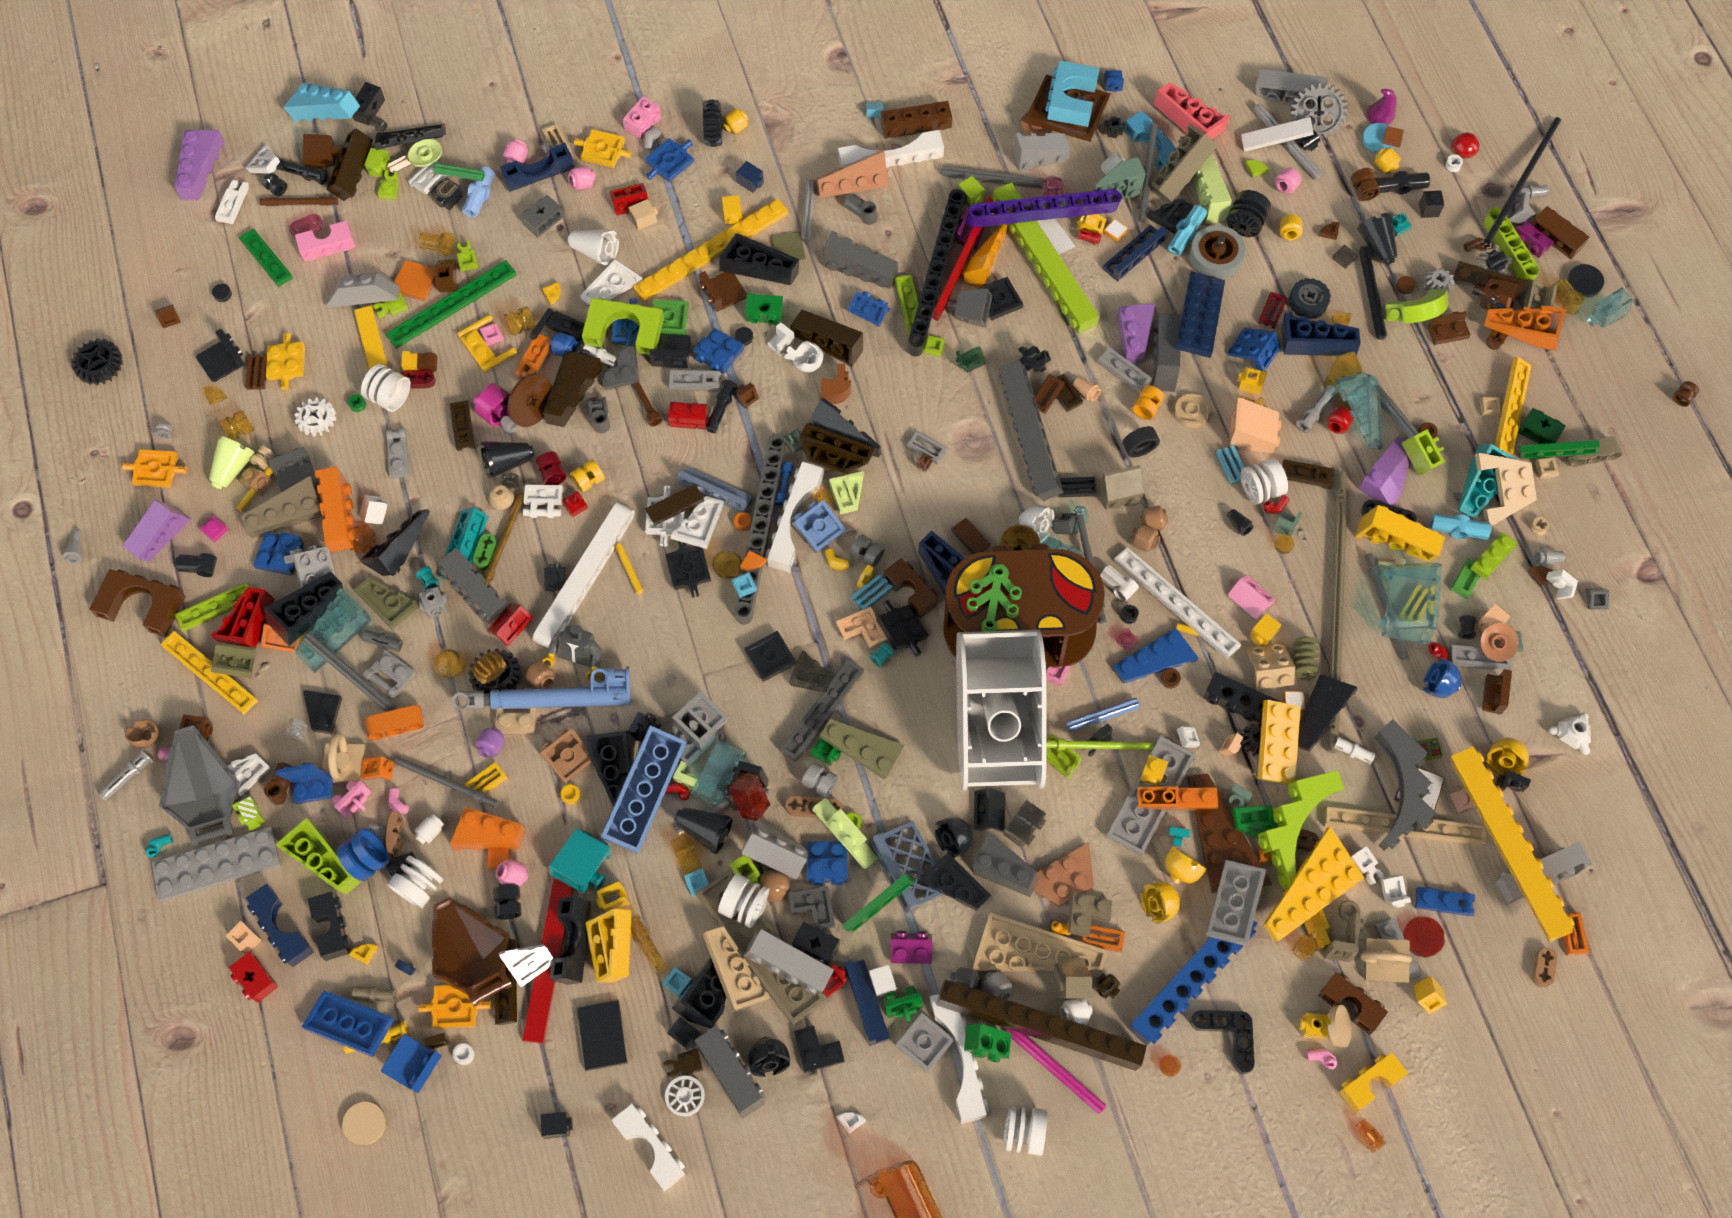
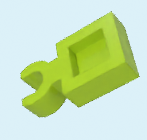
M385 170L384 176L386 180H380L378 197L379 199L396 200L399 189L398 173L394 171V175L389 176L388 170Z
M467 241L466 247H461L460 242L457 243L460 252L457 253L461 272L479 268L476 254L472 250L470 241Z
M399 292L397 300L373 305L375 311L381 309L380 312H377L379 318L385 317L388 312L393 316L408 309L401 292Z

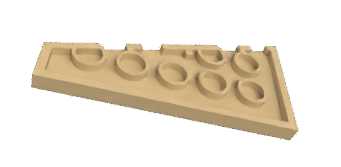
M990 912L972 970L977 972H1054V964H1058V958H1083L1089 972H1102L1108 951Z

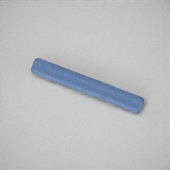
M1133 698L1069 720L1065 725L1068 732H1073L1139 709L1140 704L1137 698Z

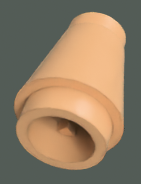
M1080 377L1073 384L1088 401H1095L1101 393L1098 385Z

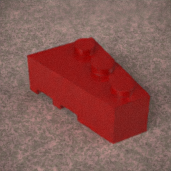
M247 587L233 605V611L228 617H224L222 620L223 624L217 632L214 631L211 634V637L219 643L256 648L264 624H266L265 607L273 604L275 599L265 589Z

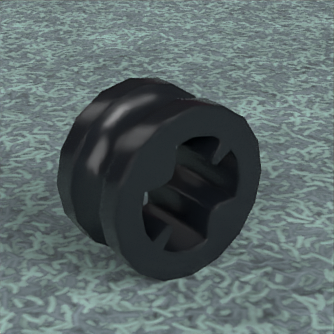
M1134 605L1124 606L1120 615L1122 621L1126 624L1135 623L1139 611ZM1127 612H1128V613L1133 612V616H1128V617H1127V616H1126V613H1127Z

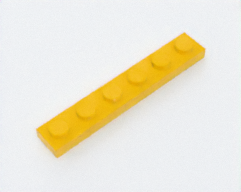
M1520 357L1514 358L1512 361L1495 442L1496 447L1512 456L1531 365Z
M175 631L160 644L162 648L243 715L258 702L253 695L227 674L211 672L212 662Z

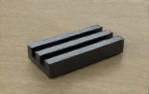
M1095 477L1059 478L1063 489L1091 490L1063 491L1064 493L1059 494L1058 498L1096 496Z

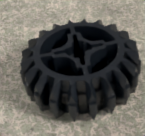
M709 99L703 102L702 109L704 142L706 146L717 147L722 145L721 105L719 100Z
M96 338L95 342L89 339L88 344L83 343V347H77L78 352L73 353L74 358L71 359V366L75 375L82 382H87L89 385L94 383L98 386L100 382L105 384L106 380L112 381L113 376L118 377L117 371H122V354L113 342H108L106 339L101 341Z
M495 648L494 651L500 654L507 664L504 672L497 677V680L491 681L495 686H488L478 681L472 670L468 672L470 676L469 682L472 684L473 690L490 693L491 690L516 689L514 684H520L518 678L522 677L518 659L516 657L513 658L514 656L511 652L507 654L506 650L503 649L499 652Z

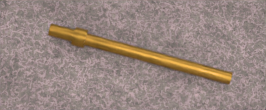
M519 492L488 568L483 572L482 576L486 581L485 585L487 587L490 581L494 579V571L523 504L524 493Z

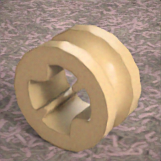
M1536 517L1531 523L1530 529L1535 535L1541 536L1547 532L1550 523L1544 517Z

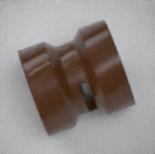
M1690 381L1683 382L1679 390L1673 395L1674 402L1682 407L1689 406L1693 398L1699 393L1698 386Z

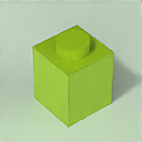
M973 176L958 184V189L962 190L965 194L964 202L969 207L983 202L985 189Z

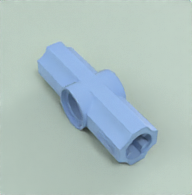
M483 166V168H480L485 173L483 181L475 180L468 187V197L462 209L463 213L468 217H477L483 202H486L489 198L490 186L495 176L494 171L489 167Z

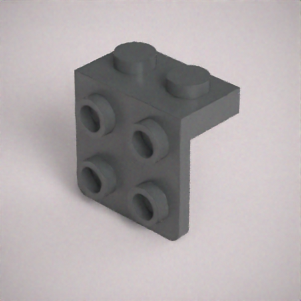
M304 447L293 449L289 453L277 455L273 459L268 460L281 492L309 476L315 481L316 487L320 485L315 476L310 457Z

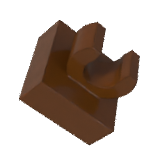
M173 304L156 310L157 317L163 328L181 323Z
M751 382L746 386L740 384L736 387L738 390L736 394L742 407L747 408L759 399L756 388Z

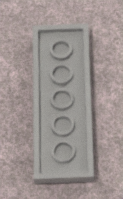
M1160 736L1150 754L1168 762L1159 787L1179 788L1196 756L1191 751ZM1144 767L1106 838L1140 856L1146 850L1166 810L1138 808L1137 787H1157L1140 780Z
M268 827L152 862L158 900L160 902L281 866L278 847L275 845L277 842L274 829Z

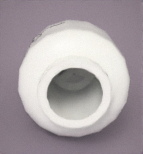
M1085 999L1065 1000L1062 1007H1060V1017L1080 1024H1087L1090 1020V1015H1092V1007Z

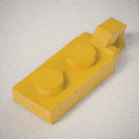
M1322 909L1304 922L1312 940L1315 939L1319 949L1326 948L1331 944L1328 937L1330 925Z

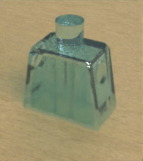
M1621 287L1598 302L1592 315L1587 317V321L1591 326L1599 324L1604 328L1624 318L1633 300Z

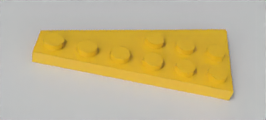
M1331 826L1325 829L1324 835L1320 841H1317L1313 852L1306 858L1293 878L1292 884L1285 890L1282 899L1274 907L1263 924L1274 942L1280 941L1364 879Z

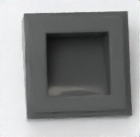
M1061 513L1053 521L1055 533L1070 535L1073 532L1078 514Z
M1586 589L1588 609H1609V590Z

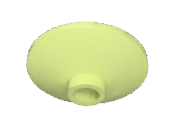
M421 140L410 148L408 159L415 166H429L440 158L442 147L436 140Z

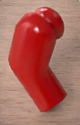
M1436 642L1429 644V652L1434 657L1448 660V652L1443 646Z

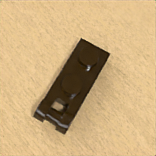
M468 400L450 403L456 450L461 451L467 447L470 449L476 448ZM467 437L468 440L461 441V438Z
M1283 459L1282 467L1287 480L1321 486L1323 489L1332 488L1333 481L1331 478L1334 476V469Z

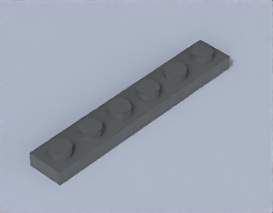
M849 659L846 661L781 746V753L795 762L800 758L864 673L862 667Z

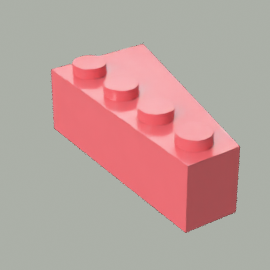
M1170 82L1158 90L1153 105L1184 132L1187 133L1186 127L1189 123L1205 133L1210 139H1214L1225 131L1230 116L1226 114L1221 115L1217 112L1218 109L1212 106L1210 108L1202 104V100L1191 98L1188 96V92Z

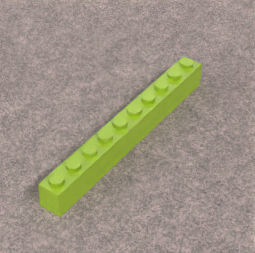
M1012 182L993 190V202L1022 199ZM1037 221L1008 224L1010 233L1015 235L1018 245L1025 250L1027 259L1034 264V269L1043 278L1045 287H1049L1053 299L1060 304L1062 313L1069 318L1071 327L1075 328L1079 334L1096 326L1099 319L1098 313Z

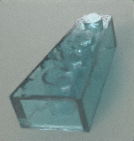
M341 588L336 593L337 597L334 601H330L326 607L327 611L322 618L319 617L315 622L316 626L314 629L307 633H312L335 654L372 621L366 610ZM303 640L294 651L302 663L314 673L327 662Z

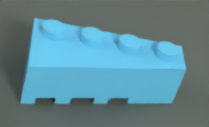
M303 83L286 103L284 109L294 122H300L301 119L312 121L313 118L326 120L329 117L333 120L349 119L360 105L348 90Z

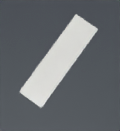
M1056 219L1037 221L1059 255L1076 247Z

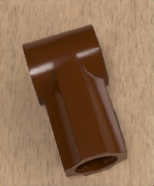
M278 763L271 781L264 787V794L272 804L279 805L287 799L286 791L290 781L276 775V770L291 766L288 763ZM279 790L276 795H272L275 791Z

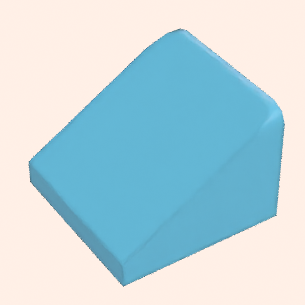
M866 102L867 118L881 117V111H884L883 102Z

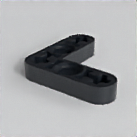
M1199 1010L1192 1015L1190 1023L1197 1031L1232 1032L1233 1058L1236 1071L1240 1074H1248L1253 1070L1255 1064L1253 1023L1250 1014L1244 1011ZM1209 1015H1212V1027L1209 1026L1210 1022H1204L1202 1026H1199V1022H1195V1019L1199 1016L1203 1020H1209ZM1216 1017H1225L1227 1020L1226 1026H1218L1215 1021ZM1243 1017V1020L1247 1021L1243 1027L1244 1032L1237 1034V1031H1241V1023H1237V1020ZM1245 1037L1249 1042V1046L1247 1048L1239 1047L1238 1038ZM1238 1052H1249V1054L1245 1055V1062L1249 1063L1246 1069L1239 1065V1062L1243 1060V1054L1238 1055Z

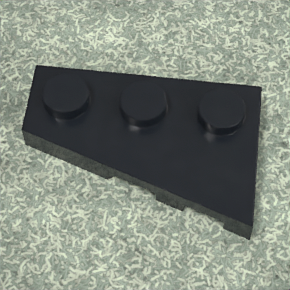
M949 853L944 855L919 880V882L975 911L991 897V894Z

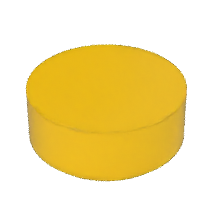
M567 784L562 787L560 797L565 804L573 805L580 800L581 792L576 785Z

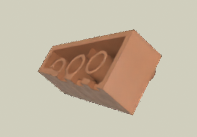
M879 150L860 160L817 177L818 196L822 198L889 187L885 152Z

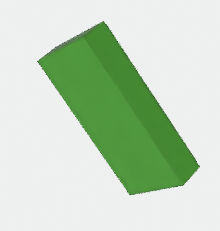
M1467 558L1450 589L1466 599L1469 598L1480 578L1478 574L1470 569L1475 563L1470 558Z

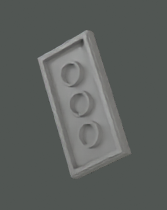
M1225 860L1206 936L1248 946L1266 869Z

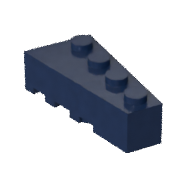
M1285 312L1281 325L1284 355L1357 356L1361 344L1359 328L1337 323L1330 325L1323 320H1318V322L1307 320L1308 317L1304 316L1297 318Z

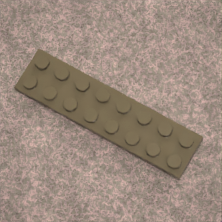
M728 870L697 892L696 896L719 927L724 926L738 947L737 951L743 959H746L750 969L758 977L791 1024L794 1025L824 1003L826 998L822 993H816L815 995L808 993L804 990L805 987L799 984H792L785 977L777 975L766 967L743 956L754 934L760 929L780 940L782 939L763 914H761L751 928L745 926V920L741 924L738 923L739 912L731 919L718 913L723 894L734 877L730 870Z

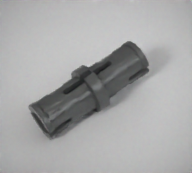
M366 629L362 635V641L375 644L378 648L383 649L385 647L400 652L403 646V640L388 637L385 633L379 634Z

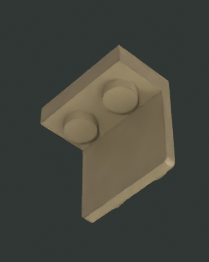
M1355 912L1347 921L1346 939H1336V941H1333L1325 950L1324 959L1350 962L1361 951L1362 939H1359V933L1363 929V919H1360V912Z

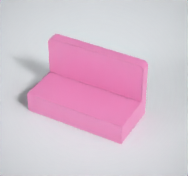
M1248 575L1240 578L1228 594L1233 601L1255 619H1258L1265 609L1276 600Z

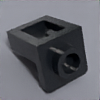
M560 563L549 564V567L544 568L545 591H561L565 584L564 571L566 569L561 567Z
M1507 770L1504 775H1499L1496 786H1499L1502 792L1507 786L1513 791L1523 792L1529 787L1531 779Z

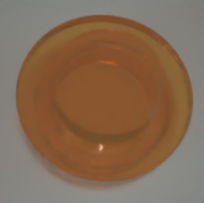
M1166 1055L1161 1059L1159 1067L1165 1076L1173 1077L1179 1073L1181 1063L1177 1057Z

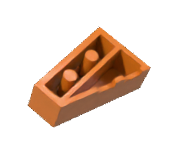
M465 807L450 845L454 851L488 848L518 850L525 834V829L522 824Z

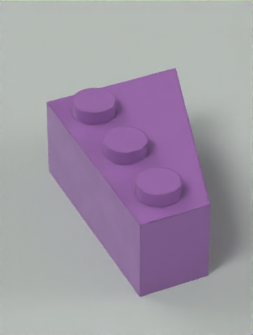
M1155 303L1119 306L1117 322L1123 357L1132 364L1143 362Z
M154 500L123 544V547L138 559L149 562L191 518L172 505Z

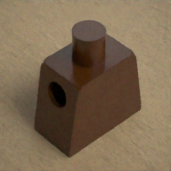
M303 134V163L305 167L311 165L315 169H322L334 166L335 156L340 154L343 144L335 145L330 135Z

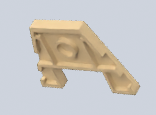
M1483 453L1475 454L1477 471L1495 468L1500 507L1484 509L1485 522L1494 525L1537 500L1532 464L1530 462Z

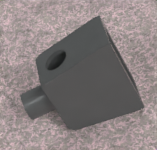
M988 289L960 291L958 300L948 301V310L955 311V316L962 322L986 328L992 294Z

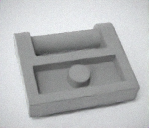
M385 650L377 661L364 672L363 678L367 681L371 680L385 690L388 696L395 699L414 678L416 672ZM380 671L397 684L392 687L376 674Z

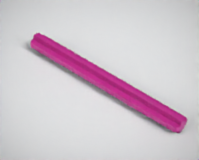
M1004 1028V1031L1012 1033V1040L1096 1113L1100 1114L1105 1109L1106 1104L1029 1037Z

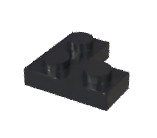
M815 1026L794 1031L804 1073L845 1063L840 1041L819 1046Z

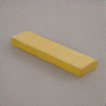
M372 305L354 310L369 369L377 364H383L389 368Z

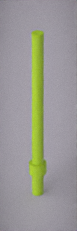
M1056 738L1055 740H1046V748H1055V750H1153L1154 743L1066 741L1064 738Z

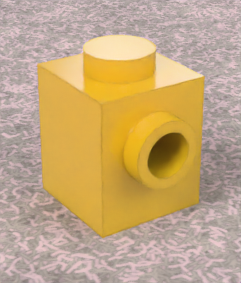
M1149 755L1140 780L1146 784L1159 787L1168 762Z

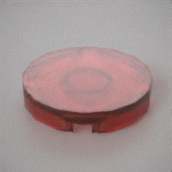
M1415 917L1403 929L1404 939L1410 941L1411 953L1418 957H1433L1442 950L1445 944L1443 928L1431 917Z

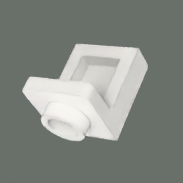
M1398 874L1380 878L1385 903L1394 908L1405 906V903L1411 902L1410 897L1406 895L1402 875Z

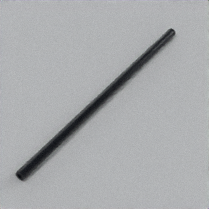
M1559 117L1554 118L1485 237L1484 242L1486 244L1492 242L1561 122Z

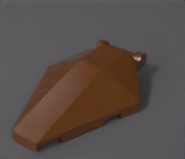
M451 897L433 906L434 917L432 920V974L434 978L467 994L474 1007L479 1005L480 1001L506 988L507 990L512 987L506 975V964L498 954L509 949V934L500 927L493 926L487 922L486 918L466 905L459 904Z

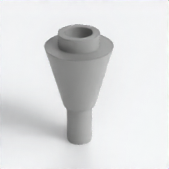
M78 530L73 532L72 540L62 555L63 559L70 564L79 563L83 559L80 543L81 532Z

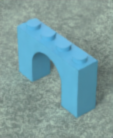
M1059 60L1058 67H1054V78L1051 81L1050 89L1053 90L1049 91L1048 100H1051V102L1047 101L1045 111L1049 112L1047 119L1088 127L1093 102L1071 98L1063 91L1079 89L1095 92L1100 68Z

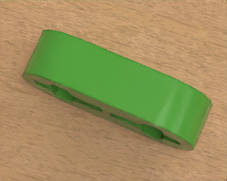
M484 534L478 541L473 561L479 569L488 568L496 549L497 541L492 534ZM491 540L492 544H488L486 549L485 543H488V541ZM484 555L486 561L483 560L482 563H480L478 559H482Z

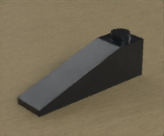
M428 509L418 510L400 525V530L388 534L386 542L381 545L376 544L359 561L382 576L396 575L401 570L400 567L405 563L430 511Z

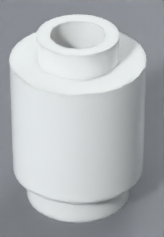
M433 814L430 817L427 816L414 830L416 833L414 837L422 844L425 842L430 844L442 831L441 828L444 824Z

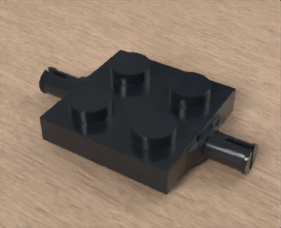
M678 541L679 549L665 554L674 590L690 588L691 597L695 598V594L696 597L699 596L697 586L711 582L704 550L698 546L687 547L686 543L682 542L683 544Z
M889 599L885 600L882 604L887 613L878 616L876 621L895 651L902 648H910L915 657L921 655L922 651L917 643L927 639L929 635L910 604L901 608H894Z

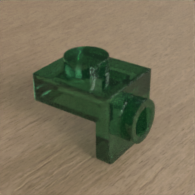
M980 346L965 353H962L960 350L956 351V363L960 369H964L967 373L986 364Z

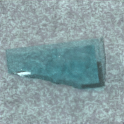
M1360 373L1337 379L1335 382L1343 402L1347 401L1352 410L1349 412L1359 422L1358 429L1368 447L1378 450L1382 449L1381 400L1377 378L1373 375Z

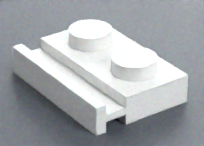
M435 162L423 167L408 183L411 187H415V189L427 195L447 175L434 172L435 164L439 163Z

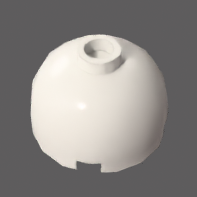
M1032 505L1021 513L1019 525H1026L1032 528L1038 534L1040 543L1049 536L1050 533L1047 530L1049 526L1053 527L1054 511L1043 505Z

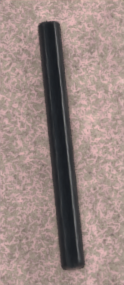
M1362 246L1360 247L1359 254L1376 338L1384 340L1386 339L1387 332L1370 248Z

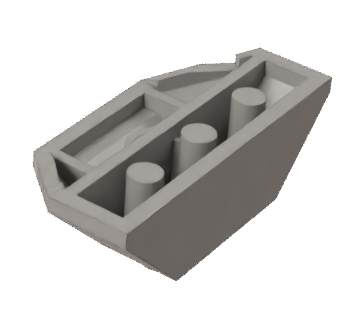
M383 272L345 276L339 280L330 293L327 307L397 300L400 287Z

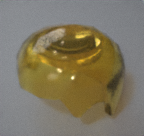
M723 550L714 557L712 567L719 577L732 580L740 576L742 572L740 565L743 560L737 553Z
M451 649L440 651L434 658L435 672L447 679L456 675L460 676L466 667L464 657L459 652Z

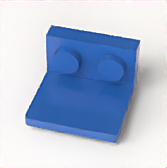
M1243 328L1229 349L1228 355L1252 359L1257 370L1265 371L1278 353L1281 345L1274 331Z
M303 763L301 766H286L284 769L276 770V775L294 783L293 803L302 804L332 798L333 778L324 769L317 768L312 763Z
M403 1035L383 1065L381 1072L413 1092L419 1093L442 1055L428 1049L407 1035Z

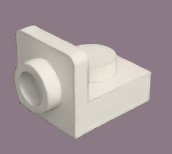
M1565 570L1548 572L1546 579L1558 588L1556 598L1558 600L1572 598L1578 581Z

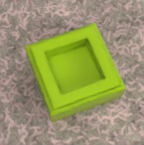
M928 335L923 353L941 357L945 339Z

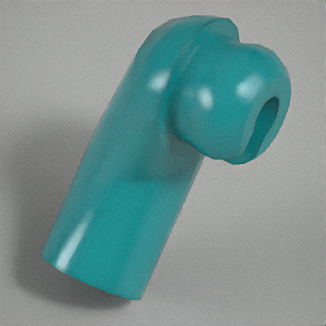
M171 833L152 838L145 849L146 856L153 858L158 855L163 845L173 843Z

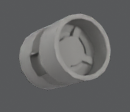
M813 762L806 771L801 784L810 790L816 789L817 794L827 798L834 789L839 777L831 771L825 772L824 767Z

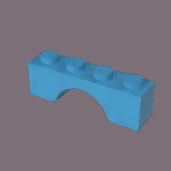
M1141 111L1126 120L1124 132L1133 142L1148 143L1150 126L1154 123L1148 115ZM1157 127L1155 148L1159 154L1155 166L1160 171L1162 166L1167 165L1169 162L1168 156L1171 151H1176L1177 148L1163 134L1162 130Z

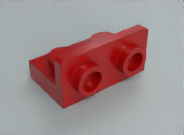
M644 183L610 191L617 216L630 213L629 207L648 199Z

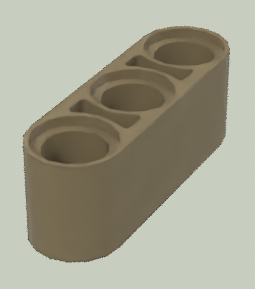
M1611 436L1594 439L1599 440V453L1567 456L1570 466L1578 467L1611 461L1621 457L1623 453L1617 438Z

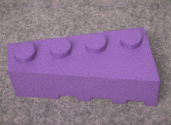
M184 130L175 189L181 200H199L207 183L206 179L213 170L214 161L220 155V148H223L225 144L219 130Z

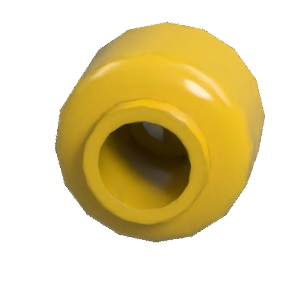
M734 108L724 115L725 123L723 126L728 132L732 131L734 134H738L748 126L747 121L749 119L742 109Z
M1384 147L1374 156L1376 158L1374 161L1375 165L1383 173L1389 171L1393 173L1400 166L1398 163L1401 157L1391 147L1387 149Z
M1288 214L1281 218L1279 222L1281 237L1291 241L1298 239L1302 235L1303 225L1298 215Z

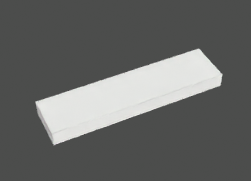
M1310 117L1241 134L1244 152L1314 135Z

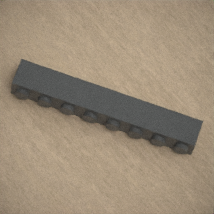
M1018 359L1000 367L1001 375H999V378L1006 389L1004 395L1010 403L1008 407L1009 412L1015 419L1013 426L1020 436L1018 442L1024 450L1022 456L1029 467L1027 473L1034 483L1032 490L1036 497L1038 496L1045 501L1064 492L1026 366Z

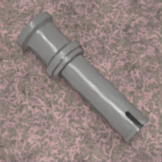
M1327 385L1314 404L1304 411L1303 417L1297 420L1296 427L1304 433L1311 431V426L1319 420L1321 411L1336 393V389L1333 386Z
M143 749L139 750L140 753L133 760L127 761L126 767L98 791L97 794L107 802L134 775H140L141 770L149 763H153L154 760Z

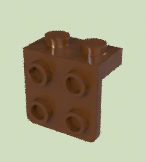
M705 271L699 273V288L702 292H705L708 303L714 307L716 312L747 298V293L735 274L724 272L710 279Z

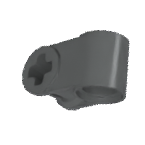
M606 397L594 401L587 400L594 430L597 433L607 432L610 428Z

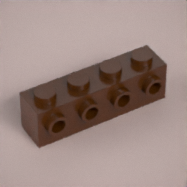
M948 101L881 111V125L884 138H896L898 136L952 128V114Z

